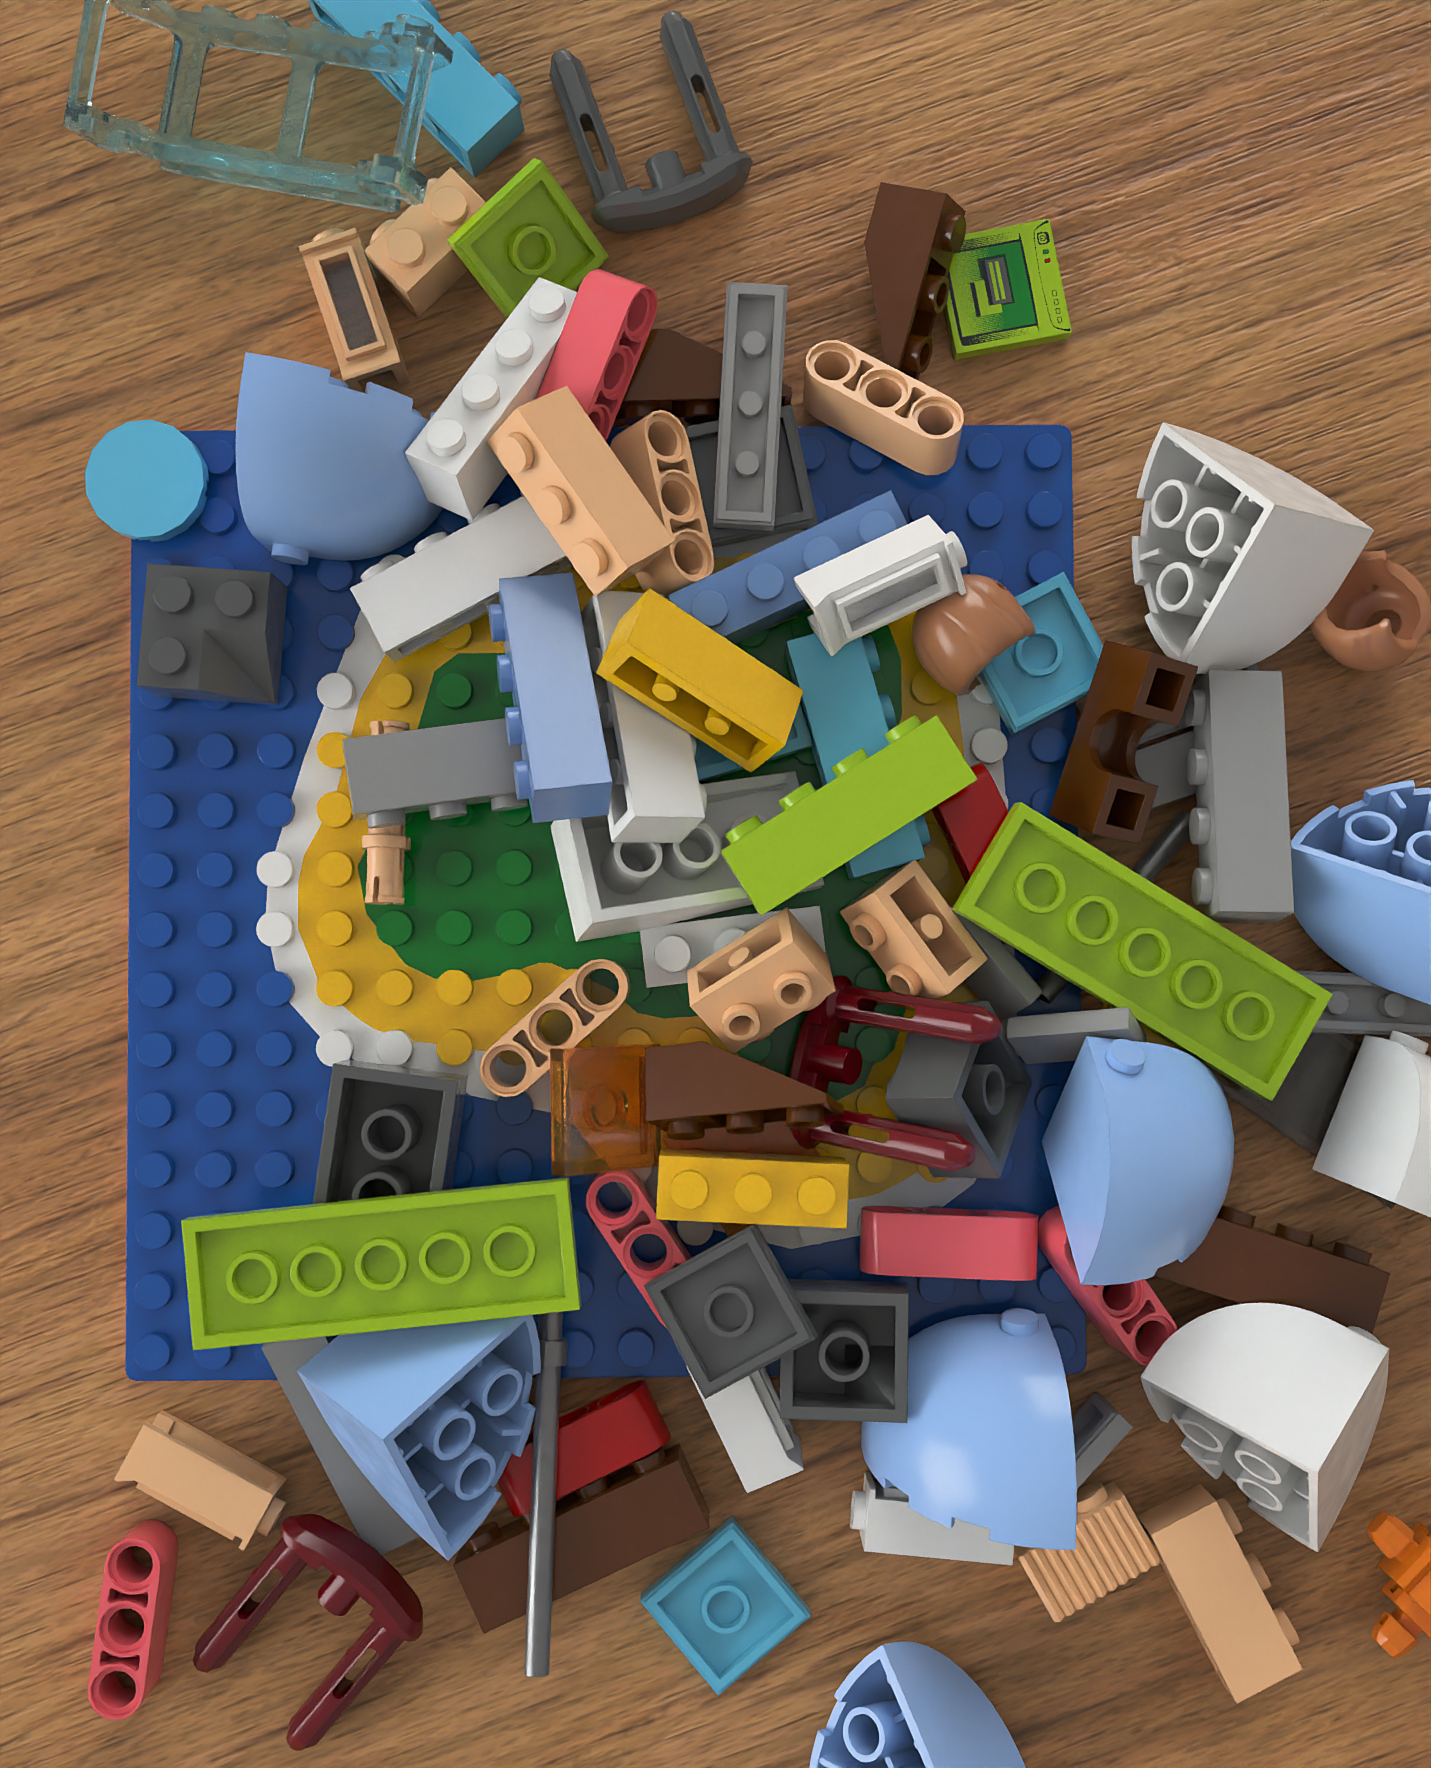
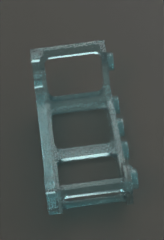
M85 0L63 127L93 145L117 154H120L121 151L137 153L144 157L155 159L160 162L159 168L179 175L394 212L400 210L401 200H405V203L413 206L423 204L428 178L417 170L415 154L431 73L450 65L453 51L434 32V26L419 17L406 14L397 15L395 22L383 23L380 32L366 31L364 38L347 36L339 28L320 22L310 23L308 30L292 27L287 21L268 14H256L255 21L238 19L232 12L210 5L202 6L201 13L176 9L165 0ZM109 4L124 14L169 30L173 34L174 46L159 128L156 132L138 121L113 116L91 105ZM220 46L291 58L292 70L276 152L191 138L205 59L208 50L212 47ZM333 64L402 75L407 78L408 85L394 156L375 153L373 161L359 159L358 166L302 157L318 73L324 65Z

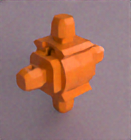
M1383 1511L1368 1524L1367 1532L1372 1542L1385 1555L1377 1566L1390 1580L1380 1590L1397 1608L1391 1614L1385 1610L1374 1624L1371 1636L1388 1654L1396 1659L1405 1656L1419 1644L1415 1638L1422 1631L1431 1639V1532L1420 1522H1417L1410 1529L1396 1516Z

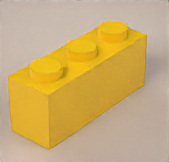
M650 588L619 619L596 672L607 681L751 773L785 746L803 694L802 689Z
M661 1148L658 1167L656 1219L847 1229L849 1163L844 1157Z

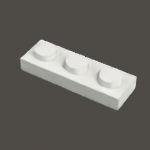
M820 906L789 909L826 953ZM780 911L767 912L761 917L759 913L673 923L641 930L640 937L646 987L688 983L687 970Z

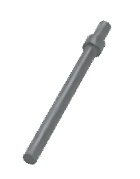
M563 1312L538 1314L537 1333L540 1343L541 1373L536 1374L535 1381L536 1411L533 1432L524 1674L529 1677L549 1675L560 1376L561 1366L567 1365L568 1339L562 1337Z

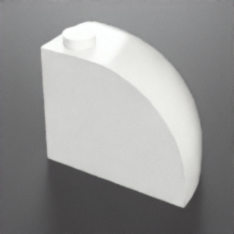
M1163 422L1145 463L1136 497L1137 499L1145 500L1140 536H1132L1134 582L1136 585L1144 587L1150 613L1144 618L1155 641L1165 655L1169 658L1198 666L1196 674H1205L1208 670H1240L1249 667L1282 649L1315 620L1342 585L1374 530L1316 489L1283 470L1224 442Z
M1393 1030L1389 1040L1365 1035L1312 1169L1431 1217V1057L1425 1054L1429 1044L1410 1035Z
M1245 1303L1213 1310L1185 1324L1162 1344L1140 1377L1147 1398L1159 1419L1166 1423H1169L1171 1418L1186 1435L1181 1447L1210 1476L1218 1479L1222 1472H1224L1249 1497L1246 1505L1297 1541L1318 1552L1352 1489L1372 1441L1387 1388L1389 1348L1382 1345L1375 1336L1362 1328L1355 1326L1345 1327L1312 1311L1275 1303Z

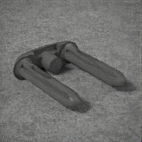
M669 11L663 15L659 38L706 161L701 163V171L686 176L678 153L673 150L662 151L649 158L645 164L653 188L641 191L638 185L628 189L615 154V148L610 141L581 61L566 49L557 50L551 57L549 76L596 202V206L592 209L591 217L596 224L612 232L630 233L654 230L683 222L706 212L738 192L747 181L753 162L751 156L745 152H739L726 117L725 108L718 96L692 24L677 11ZM695 93L703 95L717 133L710 132ZM586 131L594 133L607 168L605 172H600L597 169L584 134Z

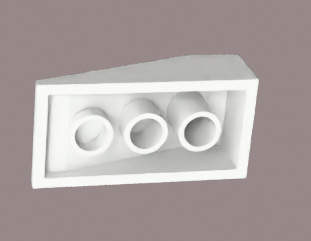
M796 772L702 784L707 795L705 818L681 843L611 842L607 815L553 821L550 827L576 942L637 932L751 905L752 902L721 855V850L731 845L725 834L755 815L764 824L783 812L778 801L799 788ZM823 878L799 893L821 888L824 886Z

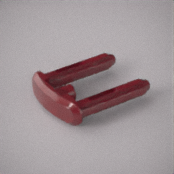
M836 975L833 977L835 992L828 995L814 1009L806 1011L792 1052L788 1077L825 1093L828 1091L830 1081L846 1085L856 1083L862 1071V1055L856 1048L838 1045L840 1032L848 1034L850 1023L976 1045L996 1039L1001 1033L1002 1024L1000 1019L985 1007L906 995L894 991L888 992L856 987L852 985L851 980L847 976ZM877 1005H886L916 1010L913 1018H903L874 1013ZM844 1110V1115L824 1117L825 1124L821 1127L808 1129L789 1127L798 1144L805 1149H814L820 1143L945 1171H955L969 1167L974 1162L976 1155L974 1146L958 1133ZM857 1125L888 1132L889 1139L886 1143L852 1137L848 1132L850 1126Z
M317 1514L289 1516L282 1522L280 1528L282 1538L261 1564L253 1570L248 1580L198 1639L193 1657L194 1666L201 1672L208 1673L224 1666L307 1564L315 1571L320 1565H323L332 1573L318 1590V1599L328 1612L336 1616H344L360 1597L371 1605L373 1609L369 1616L374 1620L355 1643L346 1650L345 1655L291 1718L286 1740L290 1748L296 1751H302L318 1744L404 1641H416L423 1632V1609L421 1602L401 1574L376 1549L344 1527ZM272 1569H278L282 1573L279 1580L260 1602L253 1601L251 1598L252 1593ZM367 1649H374L376 1653L353 1680H348L345 1675Z

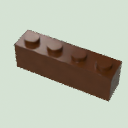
M1222 1205L1206 1238L1195 1252L1182 1263L1177 1259L1170 1264L1159 1267L1154 1275L1241 1304L1275 1303L1302 1308L1329 1318L1345 1327H1359L1371 1334L1373 1333L1390 1277L1389 1272L1369 1264L1372 1253L1337 1241H1335L1333 1251H1328L1311 1245L1314 1237L1313 1234L1281 1223H1277L1275 1233L1253 1227L1256 1216Z
M680 1444L664 1450L662 1446L645 1457L630 1463L631 1467L611 1476L608 1474L575 1490V1493L556 1501L552 1602L709 1529V1508ZM530 1513L522 1515L519 1519L500 1528L497 1522H490L478 1527L468 1541L460 1548L453 1564L483 1634L526 1614Z

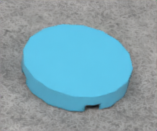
M154 420L126 422L107 432L93 448L85 470L86 495L96 515L117 533L131 539L150 540L151 542L165 541L188 530L203 512L207 500L205 493L207 481L209 482L208 467L198 447L174 426Z

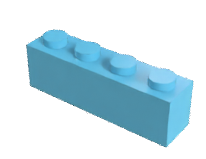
M308 0L314 16L474 178L525 130L519 107L522 99L518 91L505 76L497 73L493 77L480 64V55L462 33L456 32L452 36L439 23L440 16L429 0Z
M815 633L786 641L785 657L793 684L803 690L800 705L813 743L812 751L821 783L824 786L837 778L831 768L849 755L863 748L868 757L890 745L884 734L897 726L893 705L888 693L878 695L872 672L880 670V663L871 635L861 636L846 643L832 657ZM922 814L846 862L845 867L849 880L925 858L922 846L929 845L931 842L924 815Z

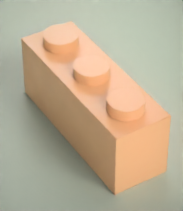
M568 386L517 407L487 440V443L503 467L508 471L536 511L540 520L545 524L595 597L642 571L675 542Z
M1198 1484L1136 1516L1161 1559L1160 1564L1220 1681L1237 1704L1303 1670L1292 1649V1646L1300 1642L1299 1637L1283 1609L1278 1607L1272 1610L1263 1591L1270 1588L1271 1583L1254 1553L1251 1551L1246 1555L1243 1554L1235 1538V1535L1243 1532V1529L1225 1497L1215 1500L1201 1484Z

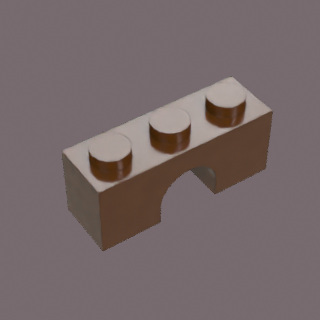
M1105 640L1049 816L1092 834L1140 844L1159 786L1146 782L1139 776L1135 765L1136 749L1142 735L1152 725L1164 722L1179 727L1198 666Z

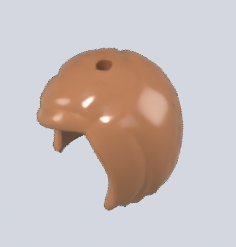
M1385 550L1362 551L1332 600L1310 624V628L1314 638L1324 651L1345 667L1363 672L1384 671L1402 664L1414 653L1420 641L1425 637L1431 626V601L1421 583L1404 567L1388 560Z
M962 574L966 594L961 596L957 591L917 610L913 619V647L922 667L939 685L958 696L971 693L976 686L981 684L976 676L996 656L1000 655L1017 641L1027 636L1031 637L1036 633L1032 620L1012 593L995 579L984 575Z

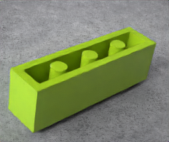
M916 715L908 718L884 734L890 745L868 757L863 748L859 749L831 768L837 777L836 779L816 791L809 781L778 801L783 812L762 824L758 816L755 815L725 834L731 845L721 850V855L760 917L978 780L937 715L921 724Z

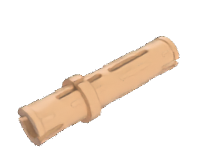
M378 720L370 722L371 735L409 731L410 728L409 723L402 721L383 720V725ZM405 823L384 828H368V835L362 836V849H367L365 903L403 905L405 900L403 898L405 851L411 850V838L405 836Z

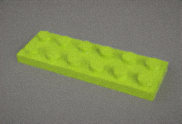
M1022 802L1014 803L952 908L954 912L1110 1007L1129 1008L1137 1022L1143 1027L1258 1097L1273 1101L1333 995Z
M569 1177L194 1216L181 1221L193 1350L574 1311L581 1308Z

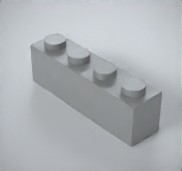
M1208 670L1190 691L1184 709L1187 726H1194V748L1190 749L1188 754L1187 778L1190 785H1196L1197 808H1193L1190 814L1189 836L1191 843L1198 845L1199 868H1195L1192 875V899L1195 905H1201L1202 914L1217 923L1275 924L1294 913L1282 671Z
M505 718L342 739L354 821L367 819L368 828L370 829L406 823L404 815L406 813L429 810L431 820H440L467 815L466 805L490 802L492 811H505L528 806L527 799L518 800L513 763L514 761H523L520 745L509 746Z

